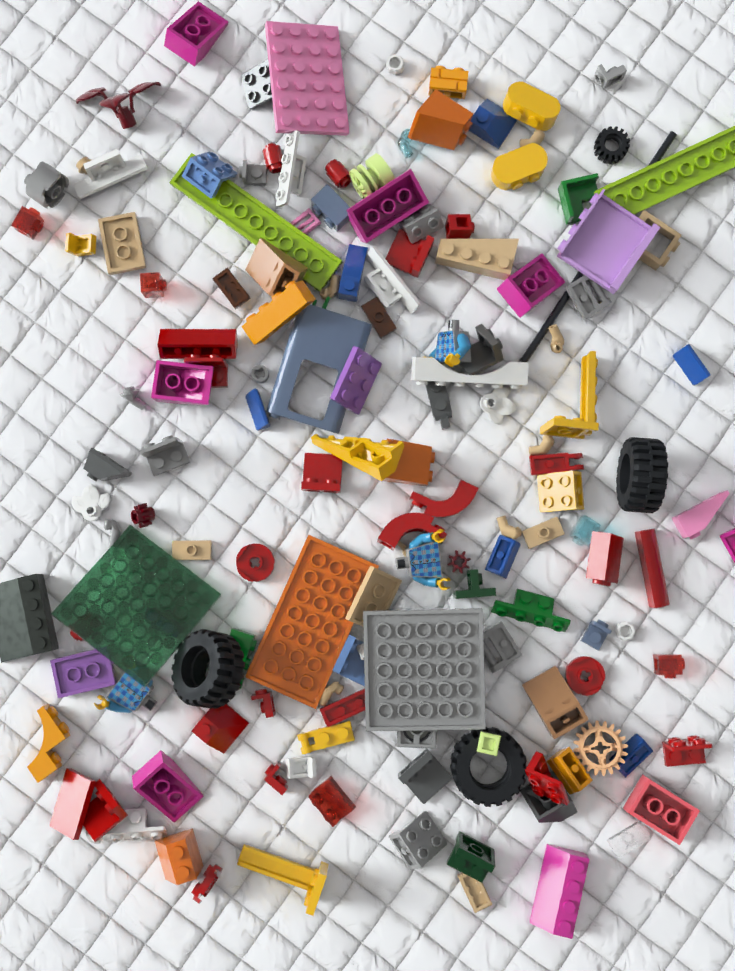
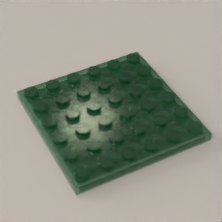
M130 525L51 614L145 688L183 643V640L221 597V594Z

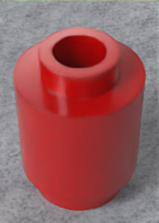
M270 143L265 146L262 152L267 169L270 173L275 174L281 172L283 155L279 145Z
M334 159L326 165V174L337 188H345L351 183L349 171L340 161Z

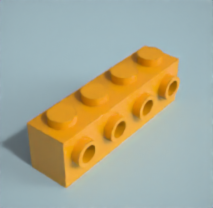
M303 280L289 282L285 286L286 290L276 293L272 296L270 303L267 302L259 307L260 311L257 314L254 313L246 318L247 322L242 325V328L254 345L267 340L316 300Z

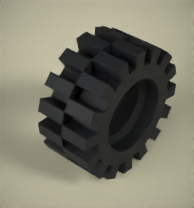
M612 126L608 127L607 130L605 128L595 140V156L599 155V160L601 158L604 159L603 163L609 161V164L613 162L616 164L628 152L630 138L627 139L628 134L627 132L623 134L624 130L622 128L620 131H618L617 126L612 129ZM609 139L615 140L619 145L618 150L609 151L605 147V142Z

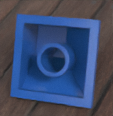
M486 99L474 113L471 119L473 124L469 131L499 149L514 127L517 119L507 115L502 107Z

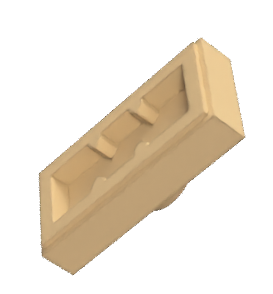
M558 517L522 531L528 549L565 534Z
M172 541V560H212V541Z
M462 872L457 874L474 913L493 905L483 883Z

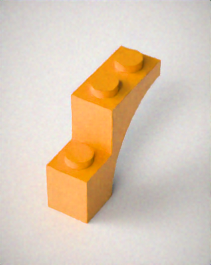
M49 704L37 710L43 724V742L38 755L27 766L38 783L63 766L58 753L53 752L52 749L71 736L69 734V727L65 722L60 721L57 710Z

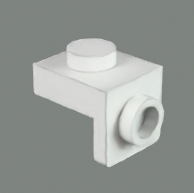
M311 756L286 758L287 778H316V772L318 771L316 759Z

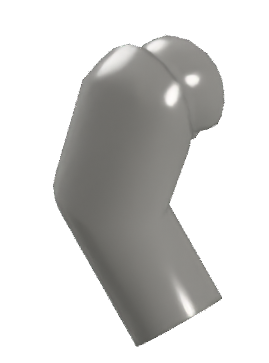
M113 519L105 520L104 529L111 532L109 546L118 548L121 535L118 524Z

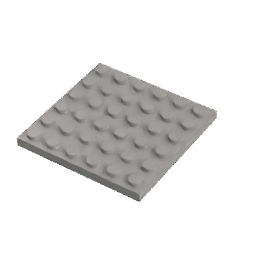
M482 608L363 611L366 731L486 729Z

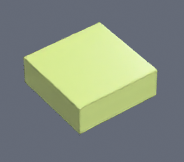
M480 731L477 752L497 756L501 736Z

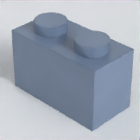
M328 184L311 199L312 210L316 215H322L325 219L324 222L330 229L334 228L338 232L349 221L347 209L350 206Z

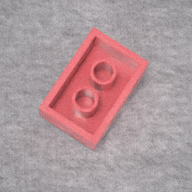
M643 774L623 807L630 815L678 845L682 843L700 812L696 807Z

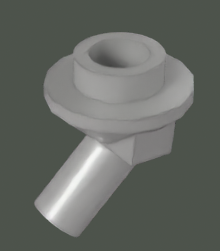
M134 386L123 389V393L120 394L121 397L143 410L146 403L136 398L139 389H135Z

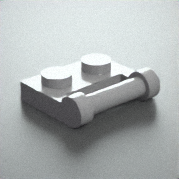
M585 275L565 287L583 320L612 303L610 298L606 297L600 285ZM588 280V282L590 283L598 299L600 300L599 304L596 301L594 295L592 294L591 290L589 289L585 281Z
M502 621L483 632L484 656L491 666L489 668L492 673L522 656L521 651ZM489 637L500 655L501 661L497 662L484 639Z

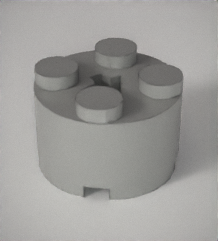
M42 161L33 173L28 174L24 179L26 194L47 209L48 206L53 208L63 199L65 195L63 190L64 187L68 188L69 179L51 165Z

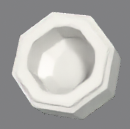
M394 54L388 57L386 68L390 74L397 75L403 71L404 60L401 56Z
M624 621L617 624L615 633L617 638L627 641L633 639L635 629L632 624Z

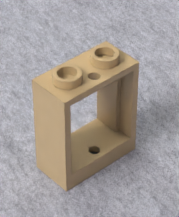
M643 210L638 218L650 226L654 223L661 227L658 232L671 240L660 258H657L646 249L639 258V260L656 271L660 266L664 267L669 261L670 257H668L670 251L675 252L680 245L678 240L682 235Z

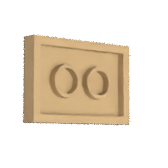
M131 212L98 219L108 274L114 275L146 268L136 213Z
M370 565L345 619L363 627V611L389 610L402 580Z

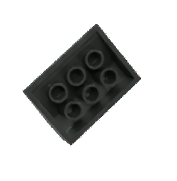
M33 574L0 583L1 663L59 649L44 575Z

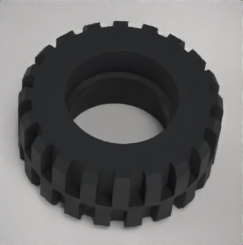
M631 437L623 443L618 459L616 477L618 504L624 511L654 513L662 505L667 488L668 454L666 446L658 439Z
M206 629L195 631L183 640L184 643L179 645L177 648L178 652L174 655L173 659L175 661L171 669L173 670V675H171L174 682L173 688L177 692L178 697L187 705L210 709L220 708L233 699L236 695V690L238 691L241 687L240 682L244 678L243 668H245L244 654L240 650L239 643L228 634ZM209 661H210V668H209L208 675H207V677H206V669H207V665H208V663H209Z
M495 727L470 730L469 734H464L461 737V741L455 744V750L450 758V768L454 782L465 798L472 800L477 805L481 803L485 807H491V804L500 806L506 800L510 802L513 800L512 796L514 794L518 795L520 793L521 785H524L526 782L525 769L527 767V759L521 746L507 732ZM480 731L501 736L498 750L504 755L507 762L506 772L503 777L492 784L478 782L472 776L470 770L471 759L477 753Z

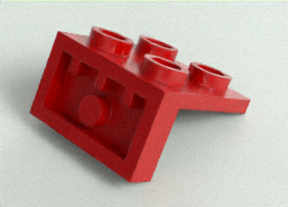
M399 229L385 259L392 267L418 278L433 247L435 238L427 235L426 240L420 239L415 243H411L407 233Z
M190 355V358H184V362L187 364L213 366L211 388H228V364L220 355H209V358H201V355Z
M305 453L301 490L341 493L343 460L333 454Z
M688 736L686 740L672 737L668 738V741L662 742L664 763L667 767L706 763L704 749L713 748L712 743L699 736Z
M536 751L525 769L533 792L540 797L546 796L557 804L568 805L569 799L563 783L551 777L544 755Z
M100 779L95 783V787L98 790L95 793L97 797L90 802L83 824L95 842L128 816L109 788Z

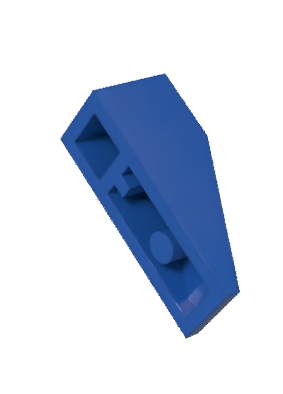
M349 244L338 290L339 299L357 302L368 247Z

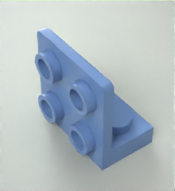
M205 152L190 157L182 177L212 199L216 196L222 182L236 177L238 173L233 170L231 165L222 162L215 153Z
M349 635L332 671L365 686L364 660H361L356 648L357 645L364 642Z

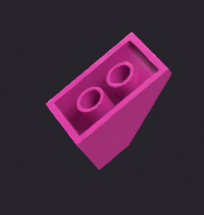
M198 1L167 28L164 46L195 67L207 55L229 22Z
M541 253L509 276L497 290L519 318H521L562 286L565 281Z
M156 360L151 398L156 402L209 405L214 367Z
M162 750L132 776L133 789L174 823L204 797L181 768Z

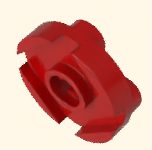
M253 543L246 545L237 554L236 566L238 573L248 581L259 582L265 580L274 570L275 559L273 553L262 544ZM258 557L260 559V566L253 568L250 560Z
M580 656L573 659L566 666L565 680L569 688L575 693L590 696L602 688L603 681H605V671L603 666L594 658ZM582 671L590 673L587 681L580 678Z
M217 864L214 867L212 865L208 866L203 874L205 879L201 884L198 882L191 892L194 895V901L198 904L202 902L199 898L202 895L204 897L207 896L219 878L216 873L218 871L221 873L223 868Z

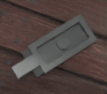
M428 381V385L425 386L432 415L435 421L440 420L442 430L448 429L450 427L448 418L452 417V410L446 386L435 385V381Z

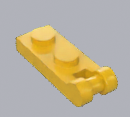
M350 720L297 735L298 741H301L302 754L355 740ZM314 737L315 744L310 745L308 738Z

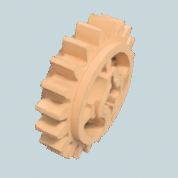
M598 720L595 722V727L589 722L588 730L581 727L583 734L576 733L580 740L573 741L575 745H578V748L573 749V752H579L577 758L582 759L581 764L583 766L587 765L586 772L594 769V775L596 776L600 770L602 775L605 776L606 770L613 774L612 767L620 770L618 762L625 763L621 756L628 755V753L623 751V748H627L628 745L621 743L626 737L618 736L621 730L619 729L614 732V724L607 728L606 721L600 726ZM602 732L610 735L615 743L606 742L603 739ZM595 733L594 743L584 746L586 738L590 734ZM598 743H601L602 746L610 747L603 750V754H599L598 750H591V748L598 746ZM616 751L614 759L606 764L607 753ZM585 753L594 754L598 759V764L591 762Z

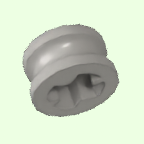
M257 365L252 369L251 374L254 381L264 383L268 380L269 372L265 366ZM264 370L265 376L259 379L256 378L258 376L255 373Z

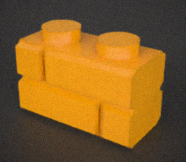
M444 66L431 67L428 96L436 89L449 98L465 99L468 71H464L463 68L459 67L453 70L446 69Z
M570 746L559 750L547 760V763L563 783L569 795L581 791L593 781Z

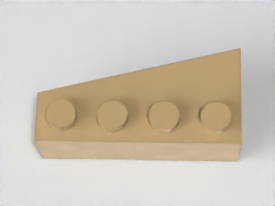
M441 239L435 264L506 280L511 274L519 239Z

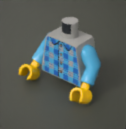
M448 320V331L438 333L436 348L429 355V358H435L439 363L447 364L450 367L459 363L471 362L469 332L459 331V320Z
M439 529L435 533L418 535L410 542L409 547L405 548L406 557L395 559L396 568H407L408 575L414 581L425 586L439 587L441 590L450 589V587L444 586V581H451L450 578L447 577L440 580L442 578L439 543L443 542L446 537L440 538L438 533H442L444 530Z
M129 655V659L132 662L126 663L123 661L127 670L106 697L108 700L102 695L97 696L98 699L103 701L101 704L94 703L96 708L99 710L105 708L114 712L131 713L144 706L151 711L157 704V701L149 696L154 689L149 670L141 663L136 662L133 655Z

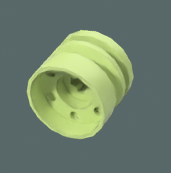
M377 153L365 161L367 169L359 164L357 170L353 168L349 171L352 184L362 199L395 179L388 164Z

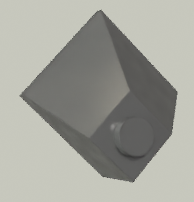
M94 448L90 449L83 468L88 472L87 476L94 481L98 479L108 481L128 477L132 474V472Z
M553 771L550 772L552 778L559 780ZM531 785L524 787L520 791L539 823L562 822L578 812L567 791L568 805L557 804L546 796L540 797L536 795Z

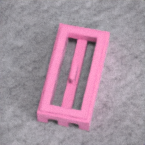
M310 208L291 222L295 226L307 215H310L311 217L297 227L299 230H302L314 220V223L302 231L306 235L321 224V221Z

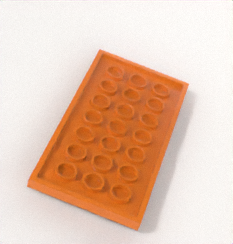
M308 535L245 677L316 709L354 624L345 619L370 565L377 569L379 566Z

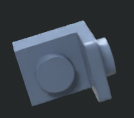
M599 619L597 622L591 621L580 641L599 651L607 635L611 634L612 630L608 629L609 625Z

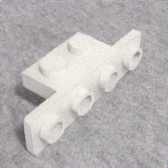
M297 130L288 133L284 140L285 149L281 160L282 169L279 175V188L276 193L277 207L288 205L291 193L300 195L302 192L307 158L297 154L300 131Z
M115 149L84 163V168L89 177L75 183L74 188L79 199H82L148 168L141 154L124 161L119 150Z
M375 246L371 247L366 258L376 270L364 277L365 282L386 308L400 300L411 314L414 313L420 306L418 298L410 291L406 283L383 257V254Z
M147 808L124 809L128 816L97 842L86 831L88 840L95 844H100L107 840L112 842H122L123 839L141 841L143 838L159 840L162 837L168 836L165 826L147 827Z

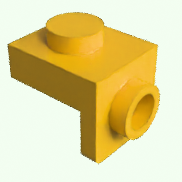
M67 233L65 251L75 256L96 254V235L76 236L72 233Z

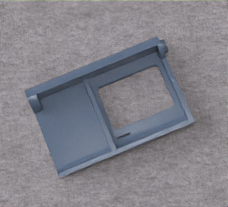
M311 304L296 315L266 412H269V417L280 420L282 416L339 434L346 408L332 399L329 401L323 420L289 411L288 404L303 360L336 369L338 375L334 385L335 388L353 346L365 351L372 325Z

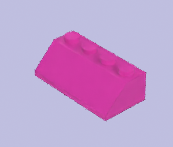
M409 169L347 209L351 226L359 240L368 243L428 204L429 201L412 169Z
M546 845L530 917L531 924L551 934L570 939L573 938L590 860L585 853L555 845Z

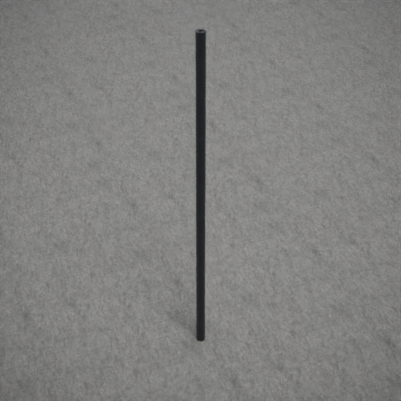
M671 131L649 165L662 159L677 136L675 132ZM578 271L572 282L576 281L584 274ZM567 291L564 292L520 359L521 362L529 361L548 332V328L554 323L568 302L570 296Z

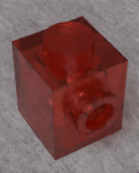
M22 206L11 226L17 232L34 240L37 233L42 230L44 220L36 209L32 207L27 209Z
M159 272L140 273V286L143 296L145 298L164 297V291H167L166 279H163Z
M653 654L654 674L664 675V678H676V675L683 674L682 670L685 669V661L681 654Z

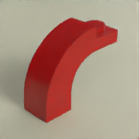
M461 480L454 494L447 500L434 501L414 491L409 500L412 501V505L418 508L426 507L424 514L434 518H446L458 514L472 502L479 488Z
M407 513L391 520L382 530L377 542L394 551L400 539L408 533H435L439 529L444 531L445 529L436 524L435 526L431 525L434 517L430 515ZM438 533V536L440 538H445L447 536V533Z

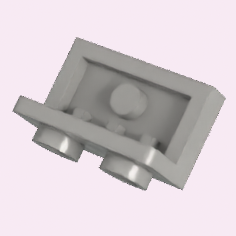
M431 204L423 206L399 222L400 228L407 233L411 243H415L444 227L439 211Z

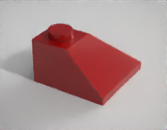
M226 704L220 708L209 709L191 732L204 743L224 754L249 722Z

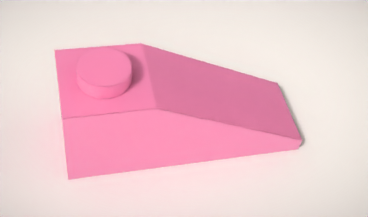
M728 490L720 492L672 517L682 538L689 537L691 540L701 535L700 531L707 527L730 494Z

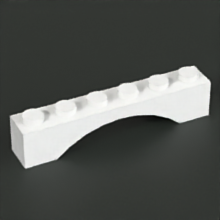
M412 357L411 380L416 381L417 385H428V381H435V385L447 386V382H454V386L465 387V383H473V387H484V384H491V388H503V384L510 385V389H521L522 385L528 386L529 362H504L498 368L479 375H466L448 369L435 358Z

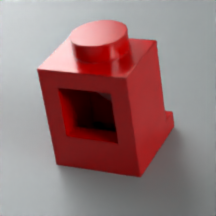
M448 214L445 223L446 238L470 239L475 229L474 222H471L470 214Z

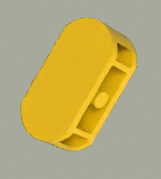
M525 82L511 84L503 101V109L507 115L542 131L553 127L561 109L557 98Z
M530 143L496 157L491 170L493 183L502 190H509L511 188L516 190L526 182H536L540 179L548 161L547 153L540 145Z

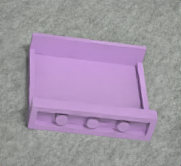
M602 189L600 194L595 193L590 200L592 205L589 210L585 208L579 216L581 219L578 225L574 223L568 234L571 235L567 241L563 239L557 249L560 252L557 257L614 294L661 227L655 223L652 226L648 225L603 194L605 190Z

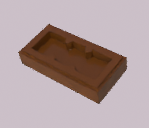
M228 268L212 278L235 310L251 299Z
M378 297L361 306L380 339L397 330Z

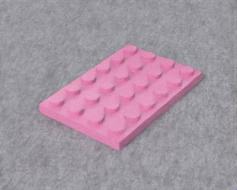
M266 21L265 32L276 133H292L297 130L300 131V134L347 136L349 134V123L338 26Z

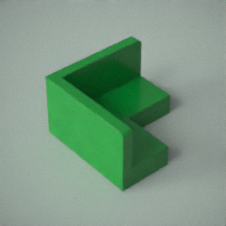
M598 173L561 181L558 193L566 225L581 221L579 216L584 210L582 202L590 201L594 196V192L598 190L596 184L599 178Z

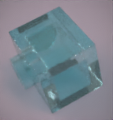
M582 515L569 535L573 537L572 541L580 546L583 544L589 545L591 543L592 531L597 532L601 525L588 516Z

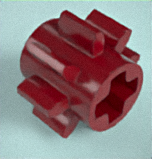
M147 503L134 506L135 510L131 512L132 522L139 524V528L152 525L151 521L155 519L154 509L147 507Z
M455 550V556L448 555L451 563H448L447 566L452 565L453 573L456 569H459V572L462 574V568H470L466 564L471 558H465V551L460 555ZM457 556L464 561V563H461V567L454 564Z

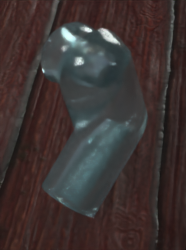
M405 129L398 140V146L405 158L413 155L409 146L412 139L408 138L410 129Z

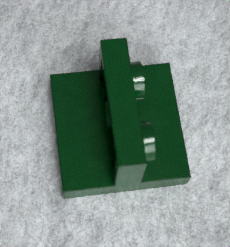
M478 569L467 570L468 589L453 590V598L455 599L496 596V588L479 587V585L483 584L482 573H478Z
M459 831L456 836V844L447 860V865L482 883L487 873H492L495 868V851L493 848Z

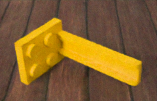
M590 351L587 356L581 359L580 418H573L571 420L566 419L565 416H555L540 427L541 435L585 439V435L590 436L592 431H598L599 423H596L597 414L595 413V405L597 403L595 387L598 381L596 376L598 365L596 351Z
M246 844L243 845L237 865L307 890L304 905L307 906L306 914L314 915L327 877L328 863L321 861L319 869H313Z

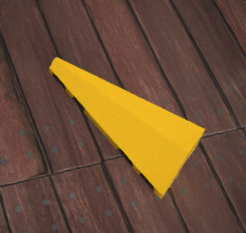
M318 434L311 437L314 445L380 481H383L396 471L404 449V442L398 441L397 444H390L388 440H382L381 443L372 442L368 438L344 437L343 439H336L333 435H329L328 438H320Z

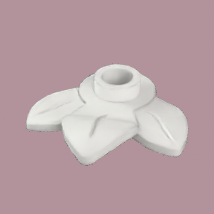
M495 388L491 394L484 395L480 400L481 409L487 412L489 420L495 424H502L503 415H510L516 411L515 404L508 399L509 388ZM488 400L492 401V406L488 405Z
M92 484L84 489L82 496H74L72 498V505L75 511L82 513L83 517L91 522L98 520L102 511L110 504V494L100 495L98 489ZM91 509H94V512L92 514H89V511Z

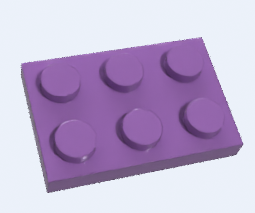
M353 346L330 399L359 415L382 363L359 347Z
M109 646L50 660L58 698L116 685L117 683Z

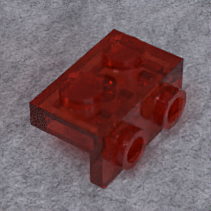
M332 776L315 787L308 796L312 804L317 807L324 819L332 827L356 807Z

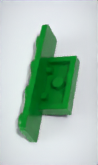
M521 589L516 590L513 604L495 600L491 612L498 616L514 618L520 622H529L538 627L551 628L557 632H566L571 622L569 619L552 615L554 598Z

